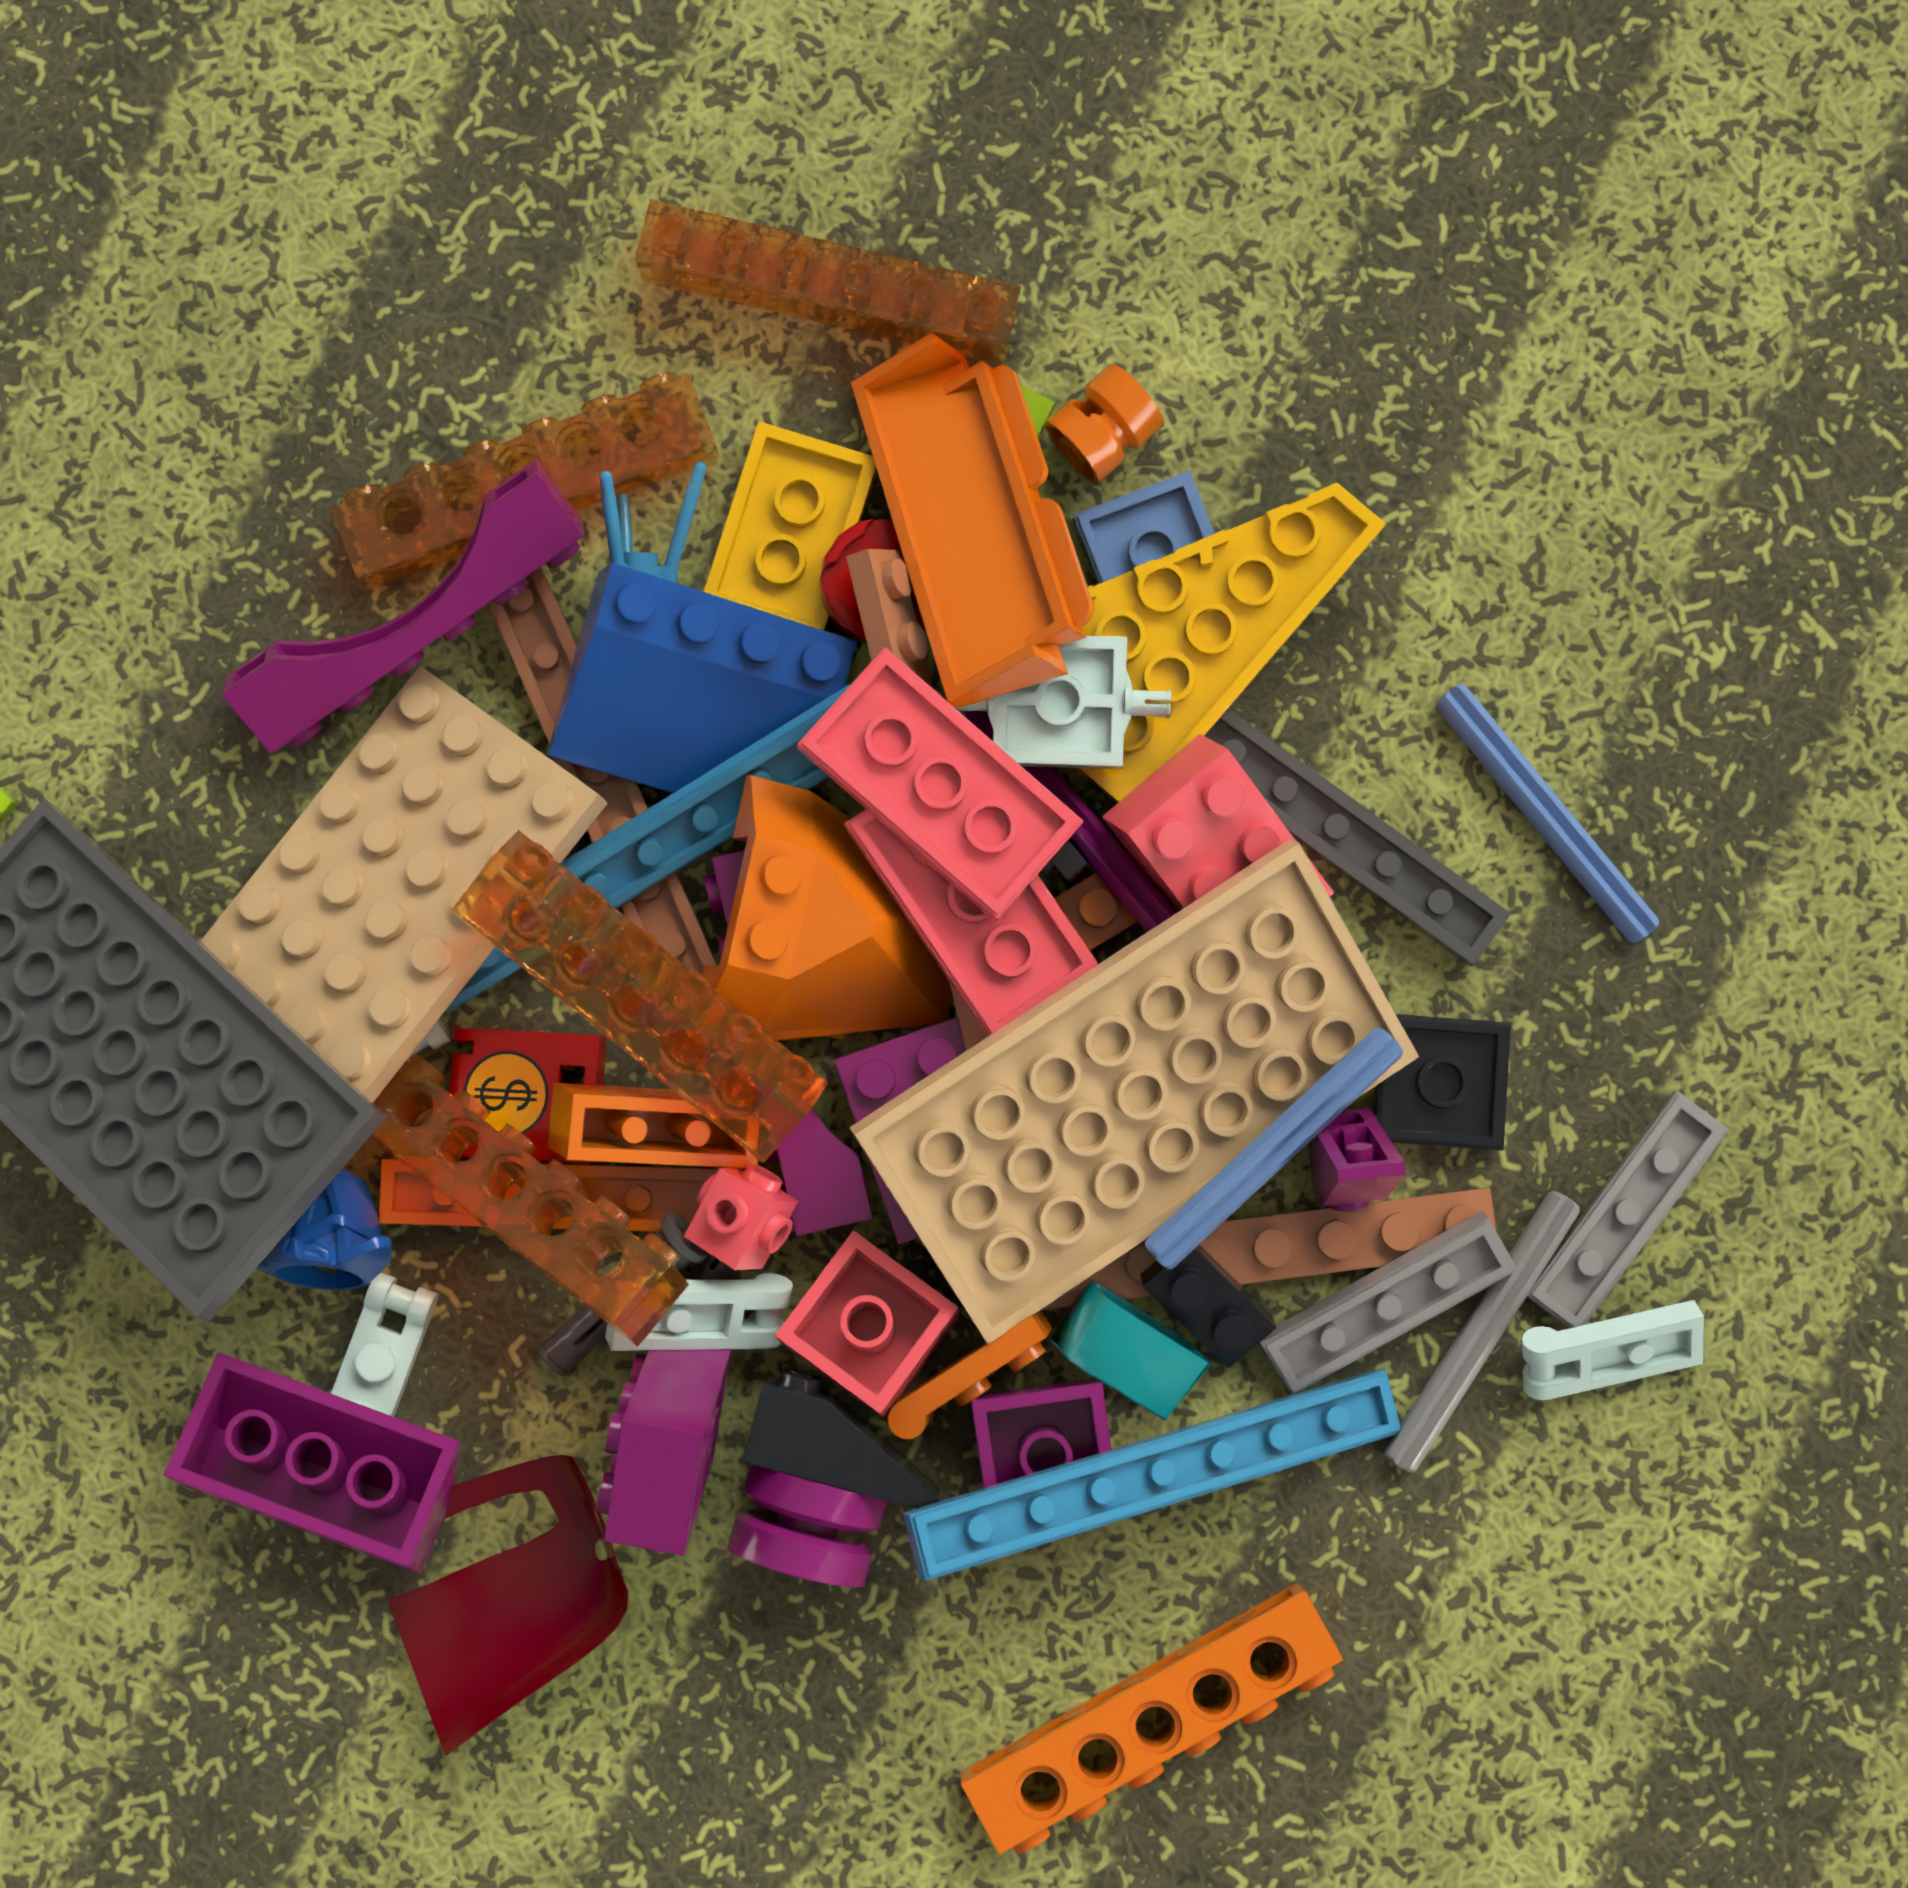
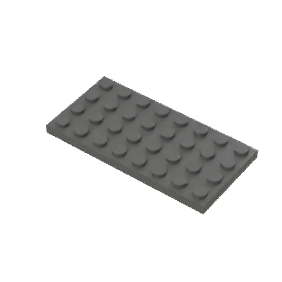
M43 798L0 847V1121L197 1319L210 1322L387 1116L57 806Z

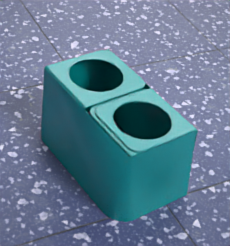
M1090 1280L1051 1337V1341L1072 1364L1109 1387L1117 1389L1119 1393L1164 1421L1167 1420L1176 1406L1212 1365L1184 1337L1094 1280Z

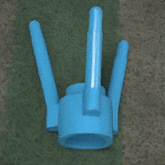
M697 462L694 466L664 566H658V553L633 552L629 497L626 493L622 492L616 498L611 473L609 471L601 472L599 479L610 563L613 562L677 583L678 566L707 467L705 463Z

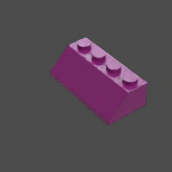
M218 1352L163 1476L183 1487L421 1576L447 1512L462 1443Z

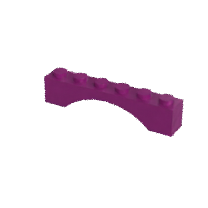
M536 459L484 495L477 525L461 558L440 585L412 609L382 626L348 637L312 642L277 640L227 675L222 696L270 754L285 744H288L292 749L297 748L311 739L320 730L322 725L319 721L335 709L339 708L342 713H346L365 701L373 692L370 685L389 672L394 677H398L413 668L425 655L422 649L442 636L445 641H450L465 632L476 620L473 613L492 600L497 605H501L514 598L527 586L528 581L525 577L546 563L549 569H553L571 558L580 548L577 541L584 537L582 520Z
M744 851L713 857L715 874L704 876L712 913L724 911L727 928ZM726 937L718 938L721 956ZM782 1041L753 1043L757 1061L746 1063L749 1083L754 1100L766 1098L771 1123L761 1125V1136L768 1163L780 1161L785 1186L780 1187V1189L799 1201L789 1218L794 1223L796 1236L873 1219V1211L860 1155L838 1139L811 1109L793 1077Z

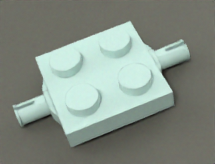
M1086 636L1087 638L1059 646L1068 671L1067 675L961 708L953 707L958 711L988 712V717L994 730L993 742L1020 766L1123 769L1124 735L1131 721V716L1170 718L1171 690H1132V684L1126 670L1127 637Z

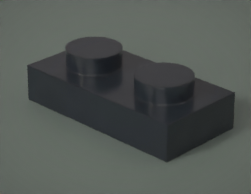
M1200 1244L1173 1269L1168 1270L1156 1260L1140 1274L1143 1287L1227 1368L1232 1366L1276 1329L1273 1316Z

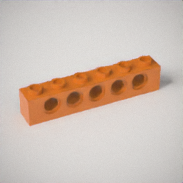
M1296 1582L961 1771V1786L998 1854L1000 1855L1012 1847L1016 1854H1021L1045 1841L1050 1836L1048 1827L1070 1815L1073 1821H1080L1099 1811L1108 1802L1104 1795L1128 1783L1130 1789H1136L1151 1782L1164 1772L1165 1769L1161 1763L1180 1752L1185 1751L1188 1757H1192L1211 1748L1221 1739L1218 1731L1233 1722L1242 1719L1243 1723L1247 1725L1266 1717L1278 1707L1275 1699L1297 1686L1301 1692H1307L1324 1684L1335 1674L1332 1666L1344 1659L1306 1590L1299 1582ZM1266 1642H1274L1281 1645L1284 1655L1282 1663L1276 1670L1270 1673H1259L1251 1668V1655L1257 1646ZM1215 1674L1227 1680V1691L1223 1699L1218 1703L1203 1705L1193 1698L1194 1687L1202 1677ZM1150 1707H1161L1171 1714V1722L1168 1729L1156 1737L1145 1736L1136 1729L1138 1716ZM1094 1739L1105 1740L1115 1748L1114 1756L1110 1763L1099 1769L1088 1768L1078 1759L1079 1752L1084 1744ZM1034 1772H1047L1055 1777L1058 1781V1786L1050 1798L1036 1801L1028 1798L1022 1792L1021 1786L1023 1781Z

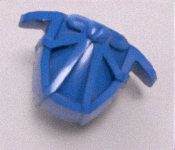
M342 1169L257 1268L275 1278L299 1287L323 1290H351L369 1284L387 1267L392 1259L391 1239L382 1235L379 1213L368 1185L357 1174ZM316 1266L337 1269V1275L325 1273Z

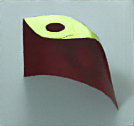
M563 1454L547 1456L452 1485L444 1519L509 1494L539 1490L547 1497L559 1521L554 1528L525 1544L495 1554L418 1589L387 1599L445 1755L450 1754L483 1728L602 1644L620 1625L628 1610L629 1592L612 1543L604 1541L605 1524L601 1514L597 1513L596 1501L573 1456ZM599 1538L607 1553L605 1560H599L595 1552V1546Z

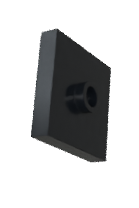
M1396 1014L1419 1057L1376 1085L1374 1116L1392 1143L1504 1151L1511 1023Z

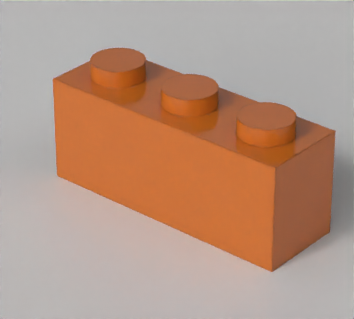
M554 1083L547 1147L566 1160L746 1168L749 1163L756 1165L758 1163L763 1104L739 1093Z

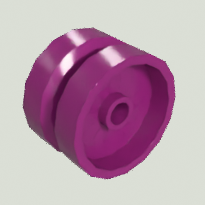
M750 1464L743 1492L751 1501L774 1512L746 1510L738 1513L735 1517L727 1550L754 1564L789 1576L837 1586L864 1587L873 1550L862 1539L842 1530L860 1533L880 1529L887 1500Z

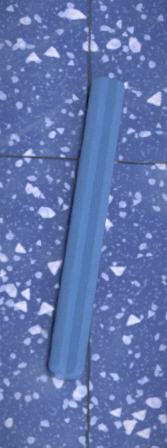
M1459 684L1443 695L1436 704L1437 710L1625 938L1631 943H1636L1652 933L1659 925L1658 917L1467 686Z
M1381 1028L1373 1029L1146 1240L1145 1246L1149 1253L1168 1270L1177 1266L1401 1058L1403 1050L1399 1043Z

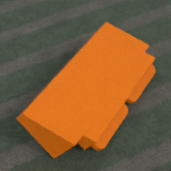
M931 332L852 381L851 386L947 701L951 705L961 708L1067 675L1068 671L1059 646L1087 638L1083 625L1091 619L1094 606L1062 509L1052 499H1041L1038 487L1045 482L1048 476V467L1016 372L1006 365L992 368L983 361L969 368L966 357Z

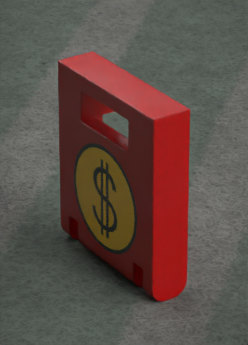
M453 1028L452 1041L463 1044L473 1043V1054L451 1053L446 1130L467 1131V1143L462 1141L445 1143V1156L599 1164V1161L566 1160L547 1146L553 1084L562 1083L563 1066L585 1068L584 1085L604 1086L606 1036Z

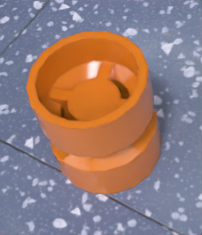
M1109 364L1084 387L1085 399L1083 401L1070 399L1048 418L1044 424L1055 446L1093 484L1102 482L1124 462V448L1139 449L1165 423L1161 412L1148 393L1129 373L1116 364Z

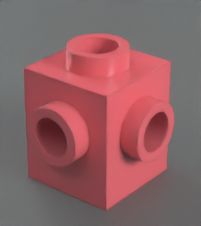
M749 1163L746 1168H719L718 1172L709 1177L701 1187L696 1200L699 1208L683 1237L734 1270L763 1269L770 1254L776 1252L787 1240L793 1225L792 1220L789 1218L799 1201L780 1189L783 1183L781 1178L761 1166Z

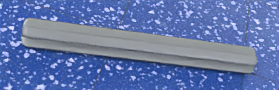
M1551 1191L1545 1196L1509 1253L1518 1271L1486 1289L1401 1423L1399 1434L1394 1435L1386 1447L1384 1455L1389 1461L1406 1472L1413 1473L1417 1471L1580 1213V1207L1573 1200L1556 1191Z

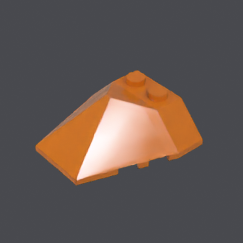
M752 775L746 776L733 839L746 842L720 965L704 966L691 1029L756 1044L930 1025L947 1021L953 997L949 980L843 826L844 823L852 818L809 790Z

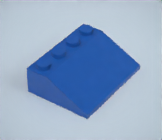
M612 562L598 572L547 757L673 794L844 688L857 641Z

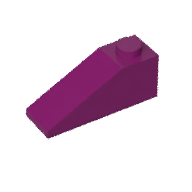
M1369 1107L1344 1110L1308 1143L1313 1191L1321 1206H1330L1331 1209L1336 1211H1358L1368 1207L1369 1201L1387 1199L1406 1175L1405 1161Z

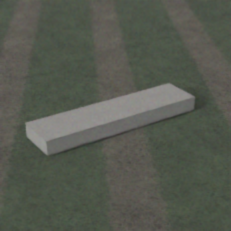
M1673 1091L1558 1246L1528 1293L1527 1298L1568 1329L1585 1325L1729 1129L1679 1091Z
M1482 1210L1276 1325V1329L1260 1341L1290 1394L1293 1395L1518 1271L1488 1216Z

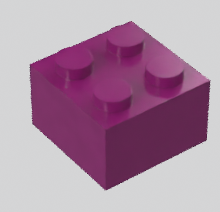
M1095 1377L985 1393L975 1399H971L984 1488L1112 1450L1102 1382Z

